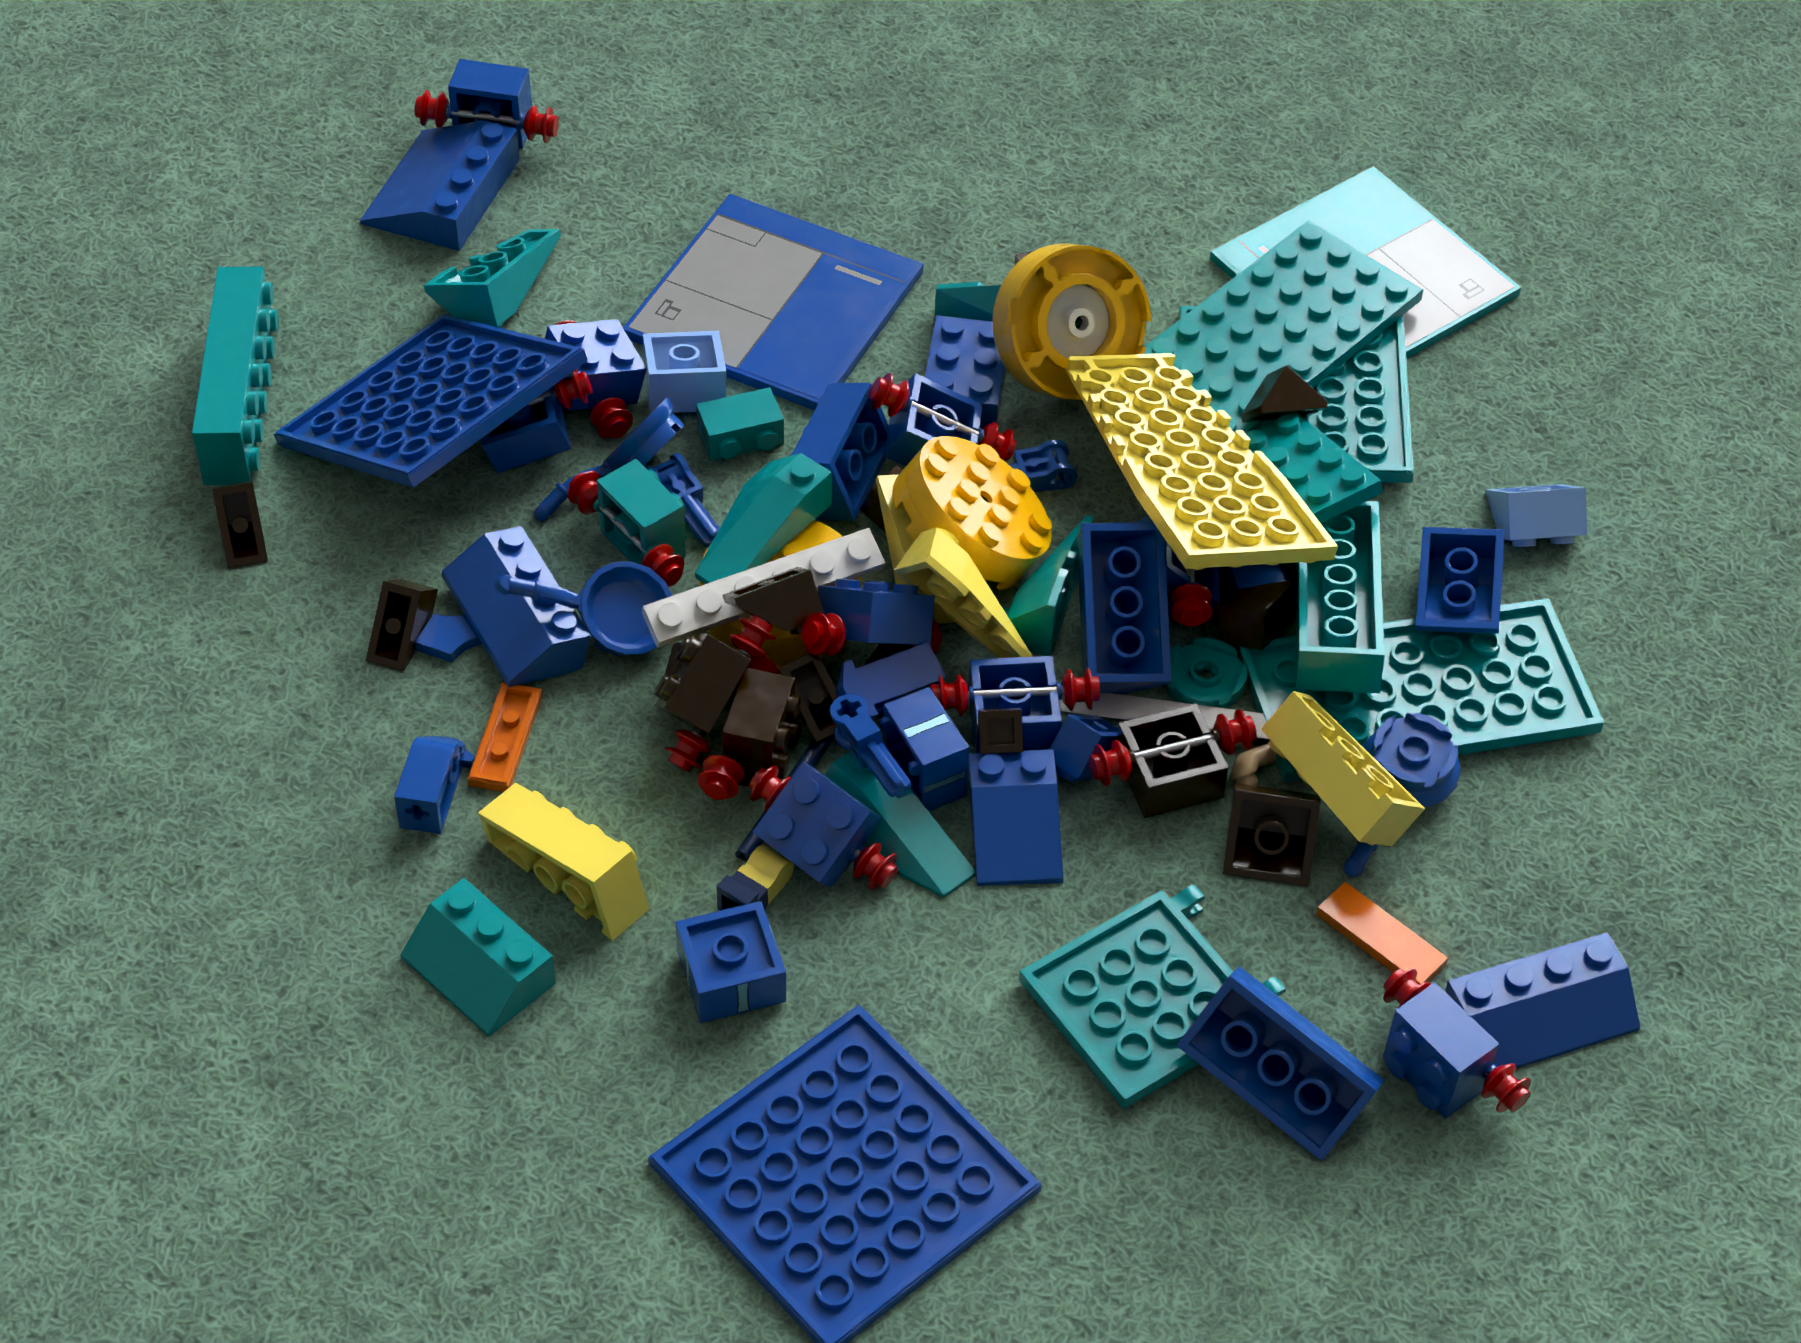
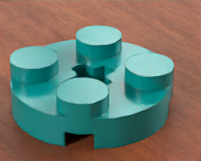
M1196 638L1193 639L1191 645H1186L1182 648L1181 644H1179L1170 651L1171 684H1166V692L1172 700L1177 702L1197 703L1198 705L1229 709L1230 705L1237 702L1244 692L1247 679L1245 662L1242 665V662L1237 658L1238 652L1231 645L1217 639ZM1204 670L1211 672V678L1204 679L1196 674H1202Z

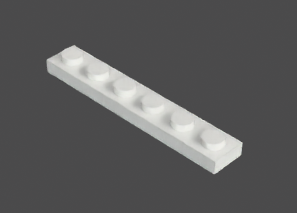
M866 528L644 605L642 614L657 648L683 640L686 637L737 621L740 617L751 616L726 604L722 596L723 594L795 567L811 570L818 591V586H835L836 579L853 580L882 570L885 561L870 528Z

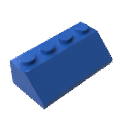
M1153 522L1082 523L1077 536L1083 676L1086 669L1089 668L1091 676L1099 677L1100 694H1128L1171 684L1165 538Z
M522 526L484 533L442 570L441 576L508 687L572 673L584 667L590 634L573 608L538 598L537 600H532L531 597L512 594L504 595L498 592L494 586L495 580L498 577L510 575L512 578L530 581L537 579L540 583L560 587Z
M1608 932L1448 980L1445 992L1499 1043L1493 1062L1497 1067L1514 1063L1517 1069L1640 1030L1629 967Z
M1240 966L1226 979L1176 1045L1321 1161L1384 1082L1383 1078Z

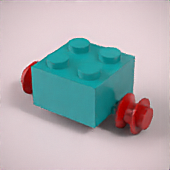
M634 459L602 478L595 471H587L576 475L572 479L567 492L568 500L573 504H578V510L582 514L589 515L599 512L601 533L629 561L649 567L665 581L668 587L675 585L681 579L685 566L683 558L686 557L685 541L687 540L684 523L686 508L682 499L676 493L671 494L661 484L659 477L653 470H647L637 459Z

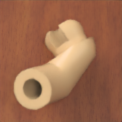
M1267 743L1239 754L1230 772L1231 780L1235 779V782L1240 784L1258 786L1259 780L1255 772L1262 767L1276 763V752Z

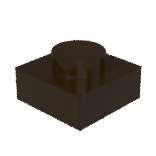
M1021 708L978 710L980 754L1023 752Z

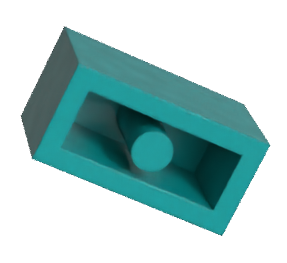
M770 387L696 404L697 430L710 461L720 458L732 459L742 453L759 449L764 451L770 450L777 445L784 444V418Z

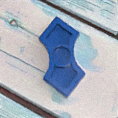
M433 614L415 641L417 651L452 663L464 651L482 645L464 614L458 616Z

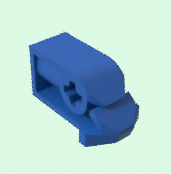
M929 642L858 668H855L852 660L845 661L840 669L836 695L837 697L845 694L862 696L868 704V714L874 721L884 717V704L930 687L931 684H938L939 675L942 676L944 681L947 677Z
M442 736L415 738L394 795L399 828L437 834L442 833L463 767L472 768L475 756L466 749L465 743L456 738Z

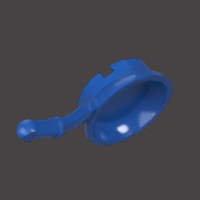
M667 397L605 459L601 466L585 470L581 473L595 471L602 478L634 459H637L644 466L684 426L673 414V405L670 399ZM575 476L568 479L562 485L560 483L556 484V488L533 511L534 517L537 520L544 521L568 498L569 485Z
M632 561L612 562L597 569L585 583L584 589L580 590L579 595L561 587L540 583L537 579L530 581L512 578L510 575L500 576L494 583L496 590L504 595L512 594L531 597L532 600H537L538 598L578 609L583 625L590 636L596 641L594 644L600 650L616 656L643 655L657 648L643 617L642 608L644 605L673 596L665 581L652 569Z
M1406 713L1405 718H1398L1396 720V715L1386 719L1364 743L1363 748L1423 807H1430L1444 801L1456 789L1461 772L1457 744L1454 747L1450 730L1434 717L1420 713ZM1357 840L1355 849L1344 864L1346 875L1349 877L1361 875L1370 855L1377 849V844L1371 846L1368 843Z

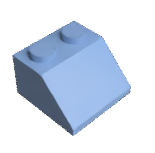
M719 331L643 334L644 364L647 368L645 381L649 414L667 397L673 405V414L676 412H696V404L726 397V366Z
M1556 484L1485 489L1497 529H1504V539L1512 540V547L1536 546V539L1550 538V544L1574 543V536L1587 535L1586 487Z

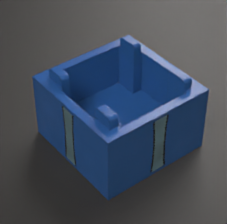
M930 687L884 704V717L880 719V728L883 731V744L910 780V789L925 808L931 811L966 797L969 746Z
M762 901L675 922L677 953L700 1023L786 1002V970Z

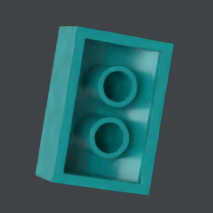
M465 878L461 879L429 904L400 954L404 961L488 1037L556 984L553 955Z

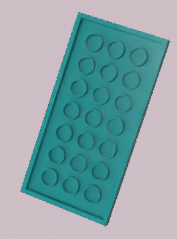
M1308 220L1144 346L1147 347L1144 354H1174L1176 357L1174 362L1175 368L1188 370L1194 376L1192 382L1196 391L1206 390L1212 396L1210 403L1212 409L1216 413L1217 410H1224L1231 417L1229 424L1231 430L1234 433L1237 430H1243L1244 433H1247L1273 421L1242 423L1241 414L1267 374L1287 365L1314 388L1320 381L1329 376L1335 369L1422 300L1423 289Z
M1549 598L1501 605L1499 634L1417 631L1416 618L1384 622L1385 656L1380 693L1296 689V636L1273 639L1263 650L1238 647L1237 655L1242 665L1245 662L1247 667L1246 681L1258 713L1264 714L1266 722L1293 691L1308 694L1362 747L1386 719L1395 715V720L1405 718L1406 713H1420L1431 716L1447 726L1452 733L1451 740L1454 743V747L1457 744L1458 755L1601 733L1604 724ZM1276 753V765L1282 781L1302 780L1293 765Z

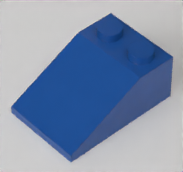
M1423 527L1416 614L1417 631L1499 634L1504 568V529Z
M1029 750L988 754L969 753L968 787L977 886L1063 883L1054 750Z

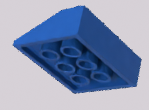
M482 120L422 130L360 219V224L460 251L520 160L517 129Z

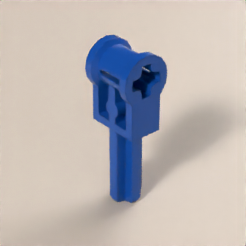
M1049 440L1037 447L1016 450L1013 453L1014 463L1008 464L1013 469H1019L1027 475L1030 480V487L1034 492L1070 488L1078 478L1075 467L1070 465L1068 461L1070 453L1068 446L1061 440Z
M675 453L670 456V460L655 467L645 466L647 470H653L657 474L661 484L671 494L676 493L682 499L686 508V513L684 514L685 522L703 546L709 547L719 530V526L701 504L703 503V487L690 471L683 456L680 453Z
M845 694L838 697L830 706L831 718L837 724L835 729L837 744L843 749L850 750L863 769L869 767L890 797H904L905 792L911 788V782L884 746L880 729L868 714L869 708L866 700L856 694Z

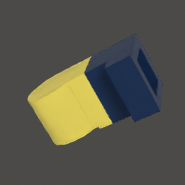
M762 844L758 846L750 855L745 865L743 864L732 877L726 875L717 885V909L721 911L734 908L733 901L740 906L762 901L765 910L790 880L794 870V863L767 845Z

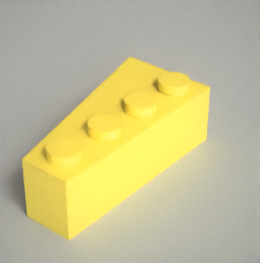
M1293 691L1261 728L1270 739L1268 745L1271 749L1293 765L1297 770L1298 776L1314 789L1359 842L1368 843L1371 846H1374V844L1393 846L1425 810L1311 695Z
M514 783L478 812L487 840L527 873L533 869L539 881L553 894L556 895L561 890L564 891L569 900L576 905L574 910L586 920L592 915L599 919L603 925L602 933L612 941L650 909L636 865L637 856L633 849L623 841L617 842L608 837L596 825H588L579 820L567 808H559L550 803L538 791L534 790L531 792L518 783Z

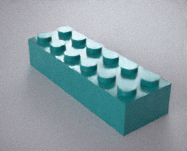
M264 266L217 267L192 429L203 485H232L252 481L253 471L260 470L259 447H256L257 442L264 441L263 419H260V415L267 414L268 396L267 391H264V386H271L272 371L268 359L275 358V339L271 334L279 330L278 310L271 308L274 302L273 283L266 282Z
M1366 501L1321 523L1338 545L1334 560L1316 561L1314 563L1295 562L1296 689L1354 693H1380L1385 653L1379 501Z

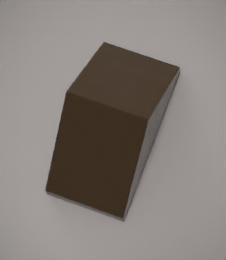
M1286 365L1266 375L1241 414L1242 423L1276 420L1281 415L1292 414V412H1297L1302 417H1308L1328 408L1327 400Z

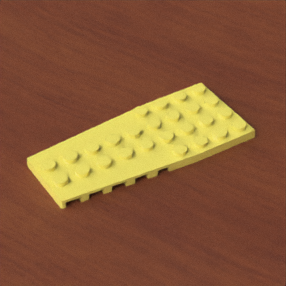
M1174 354L1069 357L1066 368L1069 378L1137 500L1185 569L1202 570L1209 567L1226 566L1237 568L1243 565H1278L1279 563L1293 562L1314 563L1316 561L1335 559L1338 545L1292 485L1262 451H1254L1253 454L1249 450L1251 439L1243 430H1237L1235 433L1229 427L1231 417L1224 410H1217L1216 413L1210 406L1212 396L1206 390L1196 391L1192 386L1194 376L1188 370L1175 368L1174 362L1176 357Z

